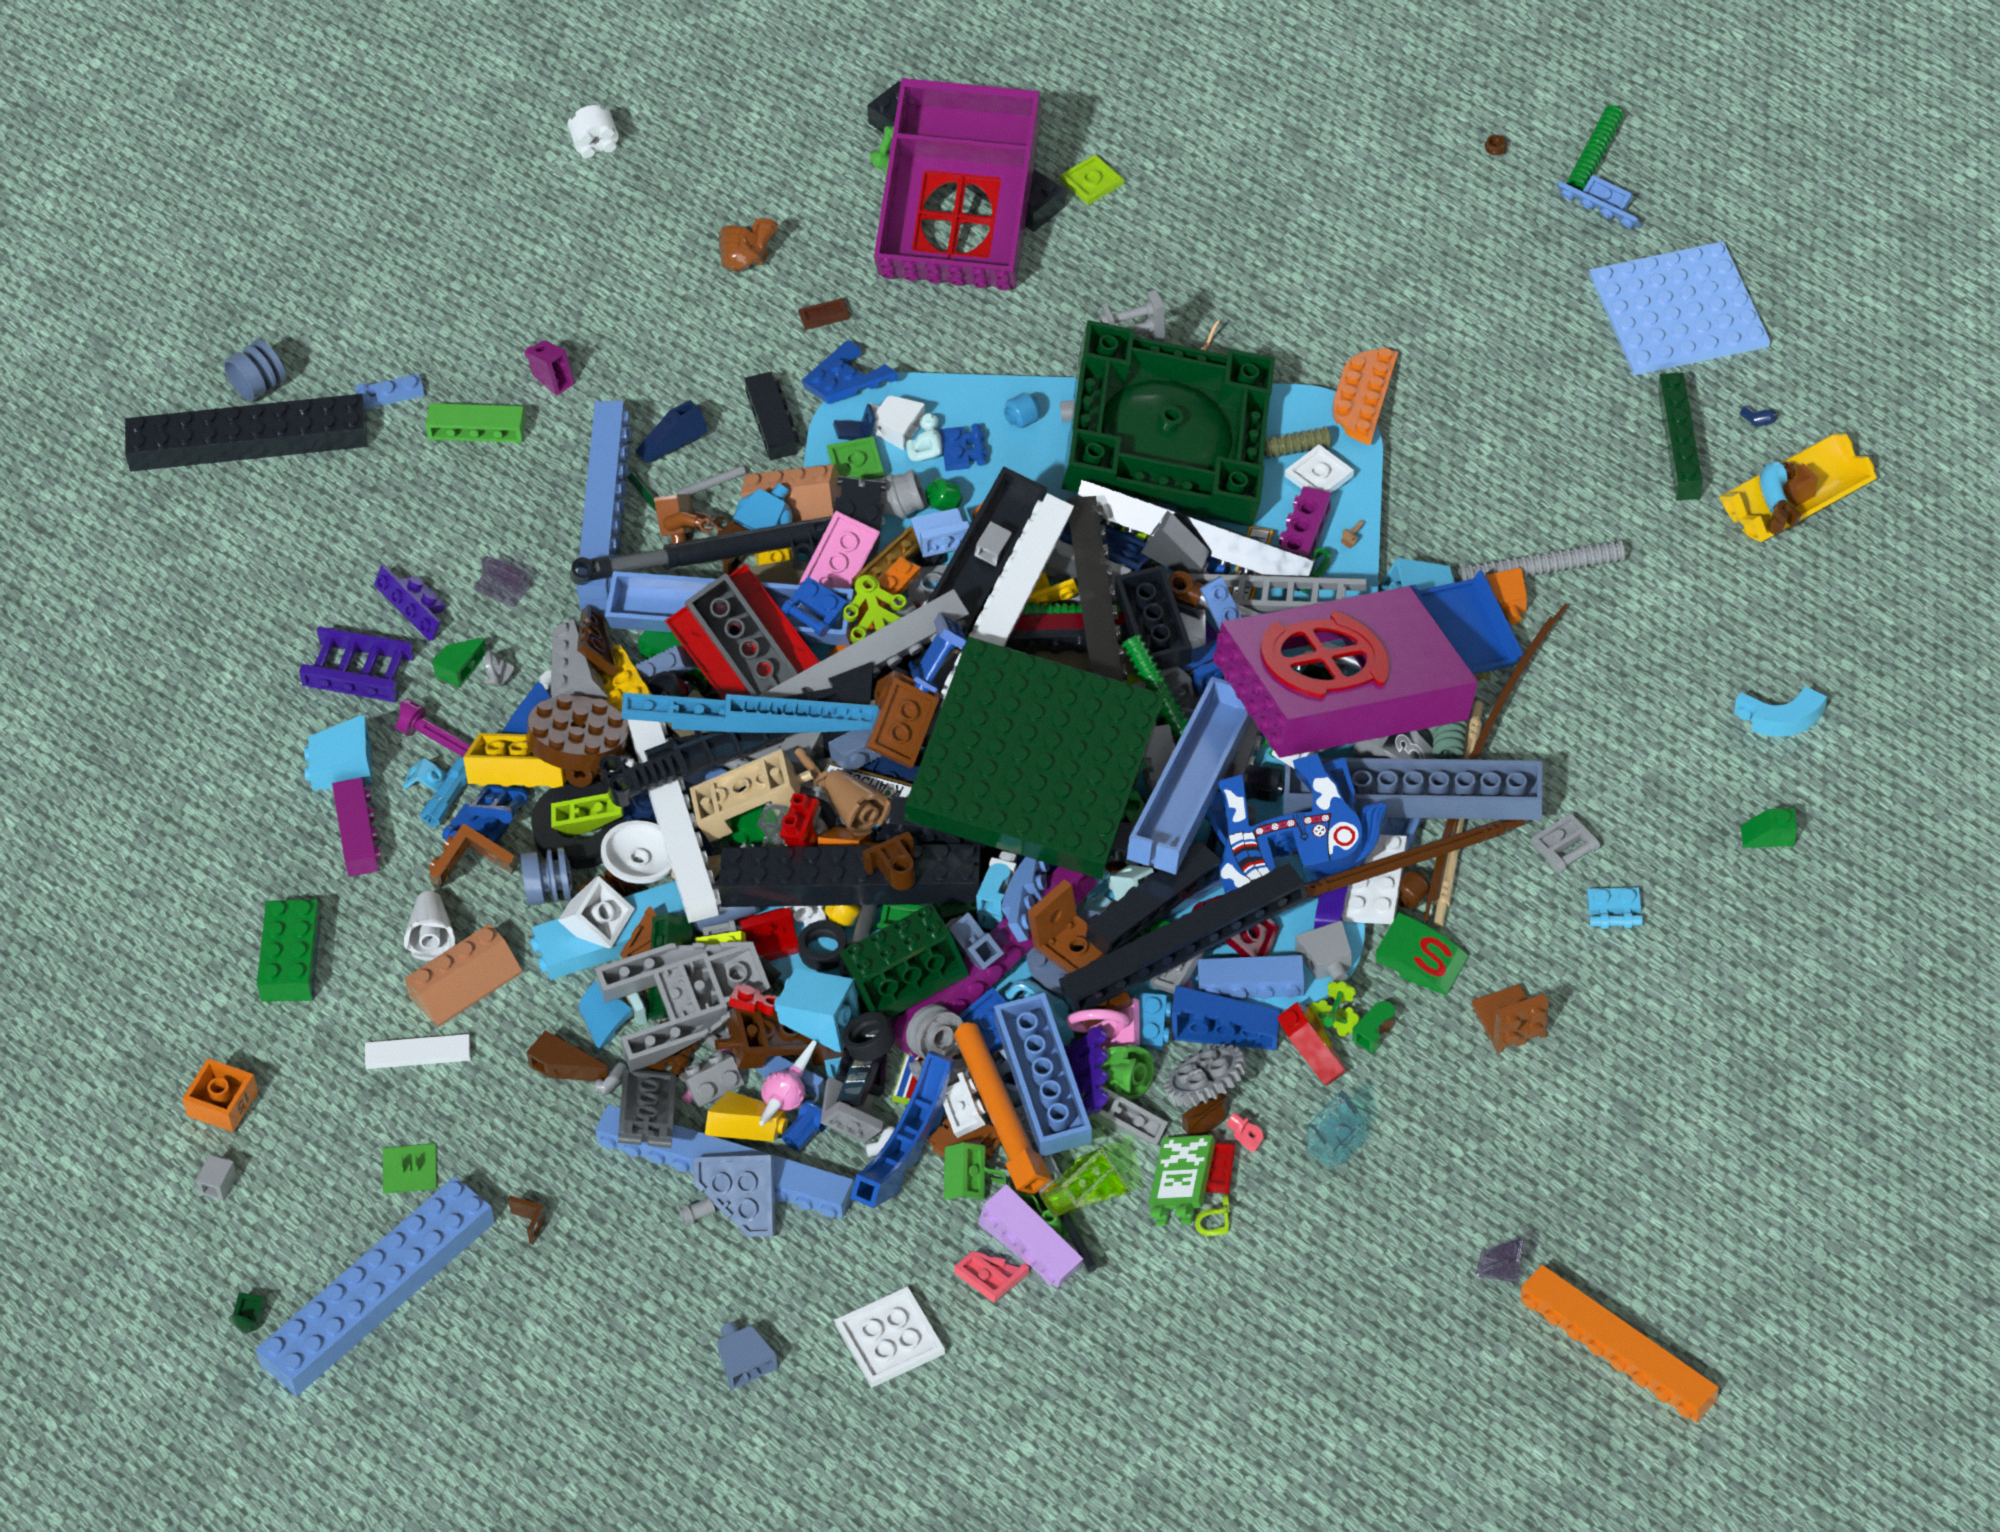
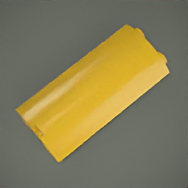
M1833 433L1780 462L1781 464L1791 462L1796 470L1794 478L1797 477L1798 467L1802 463L1818 477L1815 497L1795 507L1802 514L1799 521L1877 479L1873 462L1868 456H1855L1853 443L1848 435L1844 433ZM1760 474L1721 494L1719 498L1734 523L1739 521L1744 526L1742 531L1748 537L1762 542L1773 536L1767 528V522L1772 514L1762 496L1759 485ZM1787 499V503H1789L1790 505L1794 506V505ZM1787 522L1785 524L1784 529L1790 527V525Z

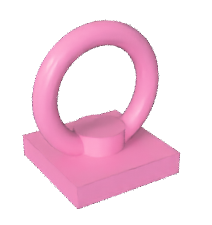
M1131 998L1132 1005L1120 1012L1109 1009H1088L1074 1012L1066 1018V1025L1070 1029L1082 1033H1089V1029L1093 1026L1106 1030L1107 1037L1099 1045L1104 1050L1128 1044H1138L1140 1046L1139 1000ZM1086 1020H1103L1088 1029L1081 1022Z

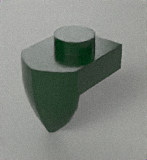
M239 1292L233 1315L230 1316L233 1325L244 1333L257 1330L261 1325L267 1299L264 1296Z

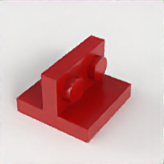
M783 907L737 920V925L740 926L741 931L746 933V942L754 943L761 963L799 953L798 939L794 931L790 907Z

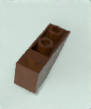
M546 1030L526 1052L529 1066L549 1078L582 1081L603 1079L605 1081L609 1075L608 1065L602 1059L593 1058L581 1047H574L567 1043L560 1035H553Z

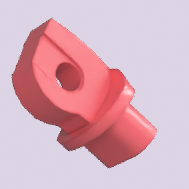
M1235 1112L1229 1118L1226 1125L1234 1131L1233 1136L1248 1150L1255 1152L1263 1139V1132L1258 1126L1250 1124L1248 1117L1243 1119Z

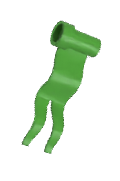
M983 1167L985 1172L1004 1178L1000 1179L989 1176L990 1181L1004 1184V1186L1007 1184L1012 1189L1002 1171ZM1028 1193L1018 1194L1031 1208L1038 1209L1042 1219L1064 1240L1068 1237V1232L1055 1210L1048 1209L1043 1212L1033 1195Z

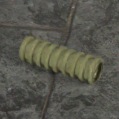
M1323 426L1322 429L1315 428V431L1308 429L1307 432L1302 430L1299 434L1293 432V435L1286 433V436L1279 435L1278 438L1271 436V439H1268L1266 437L1265 456L1271 459L1272 456L1279 457V454H1282V456H1286L1287 453L1292 455L1294 451L1297 453H1301V450L1307 452L1308 449L1311 448L1312 450L1317 445L1328 448L1331 445L1330 431L1326 426Z

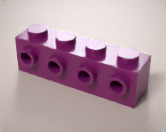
M362 777L332 783L348 877L379 871L377 861L382 859L379 845L374 846V841H378L376 826H371L370 823L375 821L373 807L367 806V802L372 801L369 786L364 787Z

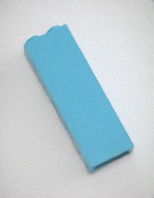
M676 881L623 897L635 909L612 948H606L576 937L558 921L559 918L532 927L533 938H530V944L534 953L539 952L540 957L537 960L541 972H547L549 980H553L620 958L622 949L628 943L632 936L631 934L640 923L646 909L650 906L657 916L673 914L686 917ZM694 923L692 926V934L697 933Z

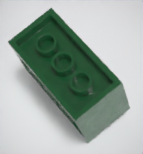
M932 903L839 952L850 978L854 980L858 995L869 1012H880L887 1018L897 1015L970 976L950 931Z

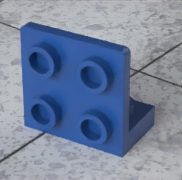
M1217 640L1193 649L1191 663L1179 666L1183 671L1199 666L1193 670V680H1191L1197 695L1203 694L1211 677L1225 680L1223 673L1215 665L1214 661L1203 664L1213 659Z

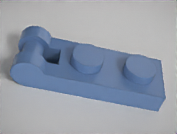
M420 374L370 385L360 383L355 387L356 394H363L365 409L425 396Z

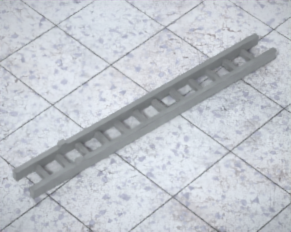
M1187 573L1192 580L1204 585L1222 576L1226 586L1238 587L1237 599L1233 600L1237 604L1256 612H1275L1323 603L1318 602L1319 589L1337 590L1336 600L1344 599L1346 590L1367 591L1366 579ZM1047 577L1048 581H1056L1054 579ZM1245 587L1263 588L1261 600H1244ZM1270 588H1287L1286 601L1269 600ZM1312 589L1311 602L1293 601L1294 590ZM1075 594L1070 598V600H1074L1083 606L1086 604H1090V606L1098 604L1099 607H1101V604H1105L1106 607L1109 604H1112L1114 607L1117 606L1091 594ZM1198 604L1196 607L1200 610H1210L1209 608Z

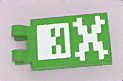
M1213 1135L1163 1138L1149 1200L1151 1218H1157L1156 1226H1166L1168 1224L1170 1209H1176L1175 1215L1176 1217H1181V1225L1192 1224L1194 1208H1202L1216 1143Z

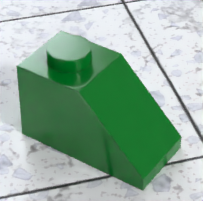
M477 638L446 645L433 659L435 677L460 688L483 660V656L487 651L485 639Z
M1794 808L1767 809L1740 826L1743 848L1794 846L1797 831Z

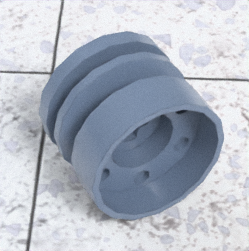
M261 339L251 342V345L243 348V353L236 352L224 360L223 363L224 371L230 383L249 402L265 394L266 387L269 389L274 388L276 384L283 382L286 378L280 359L273 349Z
M564 847L557 848L558 859L553 860L552 850L547 849L546 861L541 862L537 851L520 853L528 906L545 904L546 892L550 891L555 902H559L558 890H563L565 901L571 900L573 878L570 860L567 858Z

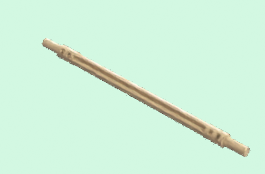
M1481 701L1473 703L1471 719L1467 722L1463 760H1469L1481 733V715L1483 710V703ZM1465 819L1455 820L1451 836L1463 831ZM1459 849L1446 853L1435 901L1436 911L1433 925L1438 928L1443 927L1446 908L1450 906Z

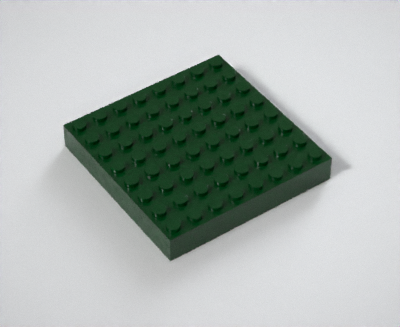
M968 636L905 804L904 820L1103 880L1161 713L1164 694Z

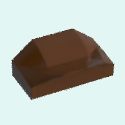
M1228 1092L1226 1094L1219 1093L1217 1099L1209 1098L1206 1104L1200 1101L1197 1106H1193L1182 1115V1129L1188 1135H1206L1223 1123L1227 1118L1229 1108Z

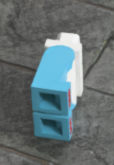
M1002 851L999 859L992 857L990 860V868L976 895L979 927L993 930L1006 917L1001 907L1008 884L1017 869V858L1013 853Z

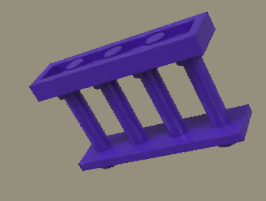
M318 626L317 634L322 647L314 665H301L299 674L302 686L396 703L399 693L394 678L402 659L414 660L412 643ZM332 647L346 649L336 670L324 668ZM356 651L369 653L360 674L347 672ZM379 655L392 657L384 678L370 676Z

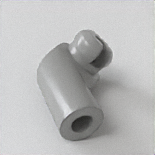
M617 1063L605 1081L603 1079L595 1081L594 1091L601 1093V1095L610 1094L623 1079V1071L628 1069L627 1066L623 1063Z

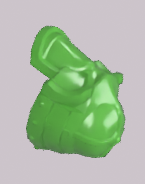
M1138 1044L1105 1049L1108 1056L1099 1068L1108 1072V1078L1102 1086L1127 1100L1139 1098L1146 1093L1154 1075L1153 1058L1147 1049L1140 1047Z

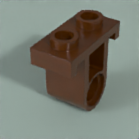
M909 831L862 851L863 865L868 875L873 874V869L878 867L894 889L907 890L914 885L915 870L911 856H914L915 852L913 837Z

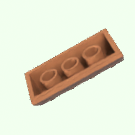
M834 464L745 474L741 498L754 493L757 489H762L771 494L776 484L779 483L789 489L783 501L792 509L793 522L827 516L833 517L835 498H840L842 486L837 485V479L840 474Z
M489 923L406 976L405 982L408 995L432 1022L439 1027L523 972L504 938Z

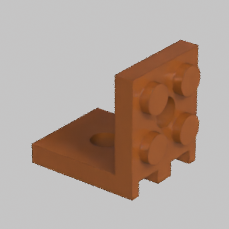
M463 823L454 837L451 835L448 837L443 845L445 851L440 858L436 856L428 869L430 870L431 884L441 888L468 847L510 874L516 868V860L513 854Z
M1065 879L1027 911L1034 948L1067 974L1105 956L1085 938L1087 922L1077 916L1072 884ZM1075 945L1084 946V949L1079 952L1071 950Z
M1520 984L1472 1000L1471 1006L1497 1053H1501L1503 1048L1514 1044L1517 1047L1524 1045L1528 1039L1533 1037H1546L1549 1001L1545 994L1528 999Z

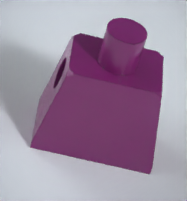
M543 340L535 346H529L525 350V357L529 361L532 375L557 396L575 384L564 349Z

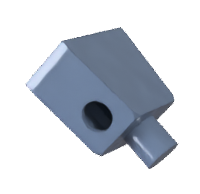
M729 1322L722 1326L721 1333L724 1337L717 1341V1347L731 1390L778 1369L775 1352L752 1326H747L741 1330L737 1328L734 1322Z

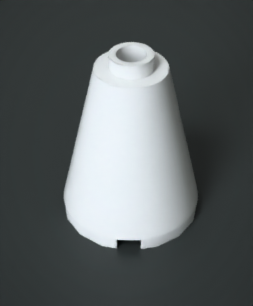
M426 891L418 895L404 933V947L411 952L413 957L430 961L455 946V933L441 896L436 892Z

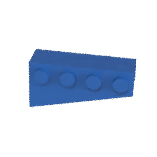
M1176 985L1172 1006V1040L1277 1050L1280 1022L1277 1017L1280 1015V1010Z

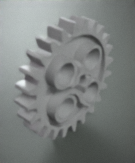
M1222 1044L1219 1048L1213 1045L1210 1050H1207L1205 1047L1201 1053L1194 1052L1193 1057H1185L1184 1063H1177V1069L1169 1071L1171 1075L1165 1077L1167 1082L1163 1084L1164 1090L1172 1104L1177 1103L1178 1106L1184 1104L1185 1107H1188L1191 1103L1197 1106L1200 1101L1206 1104L1209 1098L1217 1099L1219 1093L1226 1094L1227 1088H1234L1233 1082L1241 1081L1240 1075L1246 1073L1244 1070L1247 1068L1246 1060L1239 1048H1234L1233 1045L1226 1047L1225 1044Z

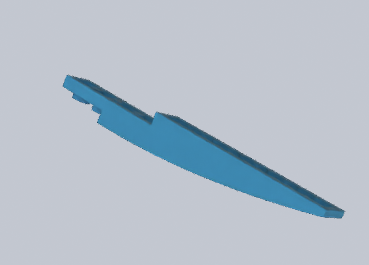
M623 692L621 719L672 723V729L746 733L838 732L872 730L879 712V706L726 694L725 700Z

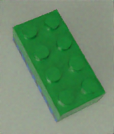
M317 900L266 901L257 976V988L261 1002L313 1001L321 914Z

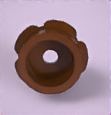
M1491 135L1485 142L1484 147L1486 152L1491 155H1501L1507 149V143L1502 136Z

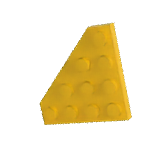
M619 644L612 645L619 672L613 677L605 672H599V674L603 678L605 684L603 687L609 697L605 700L609 705L622 713L623 692L650 695L652 693L627 652Z

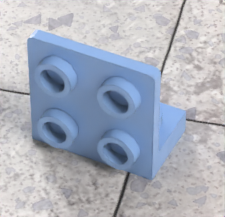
M958 508L911 518V524L923 557L955 551L969 528L968 521H962Z

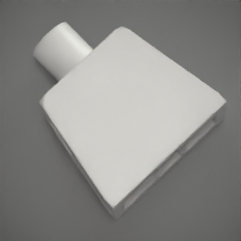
M888 396L881 406L869 403L876 418L873 426L874 434L904 450L907 440L912 439L921 427L920 418L925 415V404L895 396Z

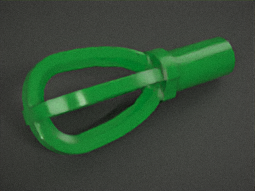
M1324 548L1314 550L1311 558L1318 560L1323 554L1326 557L1319 568L1313 571L1311 577L1318 578L1327 570L1331 562V552ZM1301 589V592L1309 594L1311 589Z

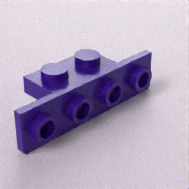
M381 565L374 586L428 641L434 640L441 623L434 614L443 612L445 604L418 576L398 579L385 565Z

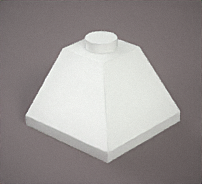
M597 876L570 900L558 921L576 937L606 948H612L635 908L600 876Z

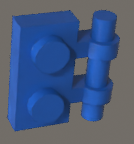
M979 424L971 425L970 433L964 432V426L940 429L945 471L969 469V461H976L979 466L986 463L987 450L983 446L985 437ZM974 444L973 449L967 450V445Z

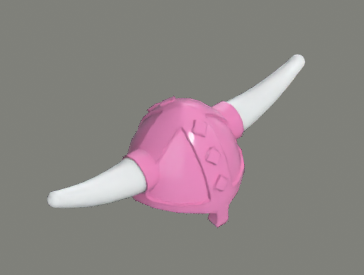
M815 1040L811 1041L788 1070L777 1071L769 1074L761 1089V1096L767 1106L759 1121L761 1126L778 1110L790 1111L796 1108L799 1109L805 1097V1086L801 1076L817 1044Z

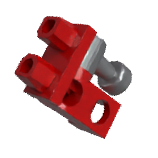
M793 793L790 800V808L781 823L782 828L779 836L781 839H785V843L789 847L818 846V837L828 831L826 823L818 818L821 810L820 802L818 799L807 797L805 794Z

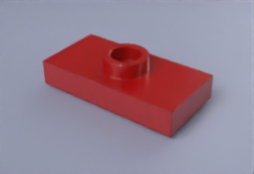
M1215 1143L1205 1192L1230 1194L1235 1144Z

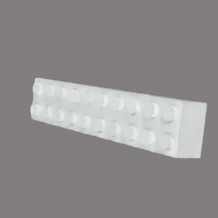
M1048 493L1043 502L1037 501L1032 515L1028 519L1021 537L1018 538L1013 552L1009 556L1002 574L998 577L993 591L989 595L984 609L980 613L969 637L1005 647L1073 510V505ZM960 652L952 672L950 671L939 695L943 699L940 708H942L962 652Z

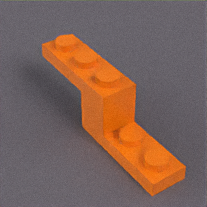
M900 556L878 580L879 586L892 595L902 594L921 574V568ZM876 598L878 605L887 610L890 604ZM866 600L859 608L858 623L854 627H858L869 609ZM872 623L867 631H870L873 628ZM854 633V636L856 638H859L861 634ZM837 645L828 656L830 657L848 646Z

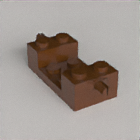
M734 1008L727 1024L730 1038H716L715 1049H731L738 1069L763 1068L768 1056L801 1055L812 1039L796 1031L793 1034L785 1032L783 1030L785 1026L779 1023L777 1011L775 1010L773 1015H766L758 1009H755L754 1013ZM817 1042L811 1054L812 1064L825 1065L824 1060L841 1057L845 1046L841 1052H836Z

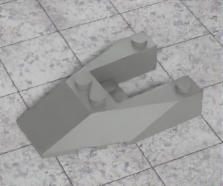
M720 942V944L703 945V943L675 945V943H670L595 968L596 981L605 1003L657 986L670 1021L621 1037L622 1051L630 1072L667 1058L704 1038L729 1020L734 1007L728 1005L736 983L762 990L761 995L770 990L769 982L753 942Z

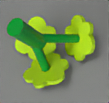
M1343 981L1338 983L1329 982L1327 994L1330 997H1334V1005H1327L1325 1000H1320L1318 1003H1310L1308 1007L1313 1010L1322 1028L1333 1026L1337 1028L1339 1036L1345 1037L1348 1033L1352 1034L1353 1027L1360 1021V1017L1354 1013V1009L1351 1007L1346 1009H1338L1340 1003L1352 1002L1356 990Z

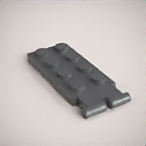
M624 1069L618 1131L623 1132H618L617 1143L641 1145V1142H648V1146L671 1148L672 1137L667 1136H672L676 1074L643 1070L630 1072L629 1069Z

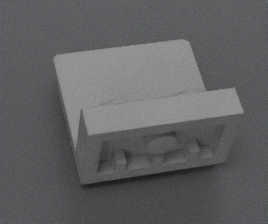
M832 1077L826 1080L820 1123L863 1143L881 1132L883 1121L871 1115L873 1097L867 1095L865 1103L861 1107H851L847 1103L836 1102L843 1083Z

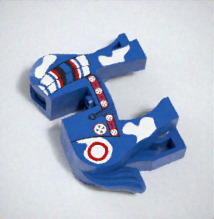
M1318 753L1293 760L1297 778L1308 787L1313 795L1312 811L1287 814L1250 826L1246 785L1243 774L1218 781L1221 792L1216 793L1204 818L1212 825L1216 839L1224 850L1219 872L1225 894L1275 869L1273 857H1286L1295 851H1298L1307 883L1363 865L1366 857L1373 851L1379 840L1382 823L1388 811L1386 802H1375L1362 807L1359 816H1357L1356 794L1345 757L1321 763Z

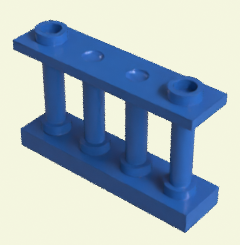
M938 613L934 620L938 633L919 664L910 660L908 664L913 681L916 682L915 686L925 693H928L929 690L934 693L937 692L938 687L934 679L950 650H954L955 647L962 650L967 641L961 625Z

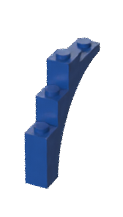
M932 1050L927 1053L918 1082L900 1121L877 1156L862 1171L857 1173L850 1199L875 1208L899 1194L906 1169L919 1161L926 1137L933 1134L940 1126L945 1109L942 1104L954 1066V1059Z

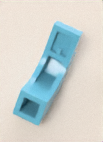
M1804 686L1799 695L1790 703L1769 705L1740 692L1735 701L1734 714H1737L1743 720L1751 721V731L1776 737L1790 736L1809 729L1821 718L1825 712L1827 696Z

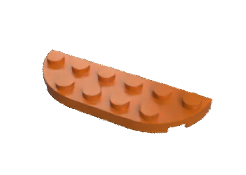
M1388 348L1365 351L1353 356L1343 368L1333 401L1332 415L1335 423L1338 424L1339 422L1345 429V434L1364 444L1371 445L1395 367L1398 351Z

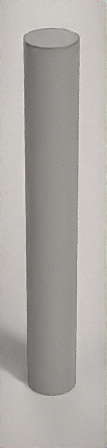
M743 465L676 490V493L696 494L745 475V468Z

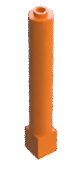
M970 1022L962 1023L954 1032V1038L1009 1161L1005 1165L1016 1190L1034 1195L1048 1184L1052 1178L1042 1156L1033 1150L978 1025Z

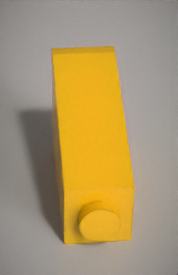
M727 1091L708 1110L705 1135L774 1142L780 1134L786 1131L788 1119L785 1118L786 1111L778 1110L761 1126L759 1121L767 1104L758 1099Z

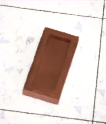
M843 298L798 309L805 330L850 319Z

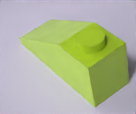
M608 793L551 803V827L563 837L588 833L623 816V807L614 805Z

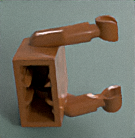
M676 494L654 498L661 536H671V542L674 544L686 541L685 534L693 533L696 526L702 532L708 533L714 528L707 529L704 526H715L716 529L720 530L723 529L720 528V522L728 520L724 516L714 518L713 515L703 512H692L691 494Z

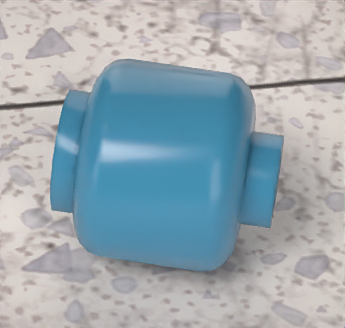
M1021 393L1006 402L1004 416L1010 425L1022 428L1038 419L1041 406L1035 396L1032 397L1028 393Z

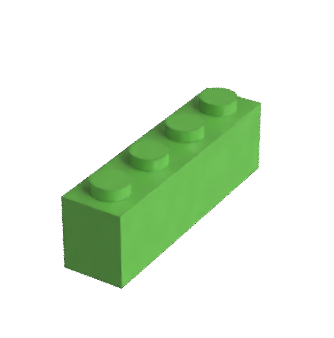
M430 403L425 425L428 439L522 443L526 418L524 406Z

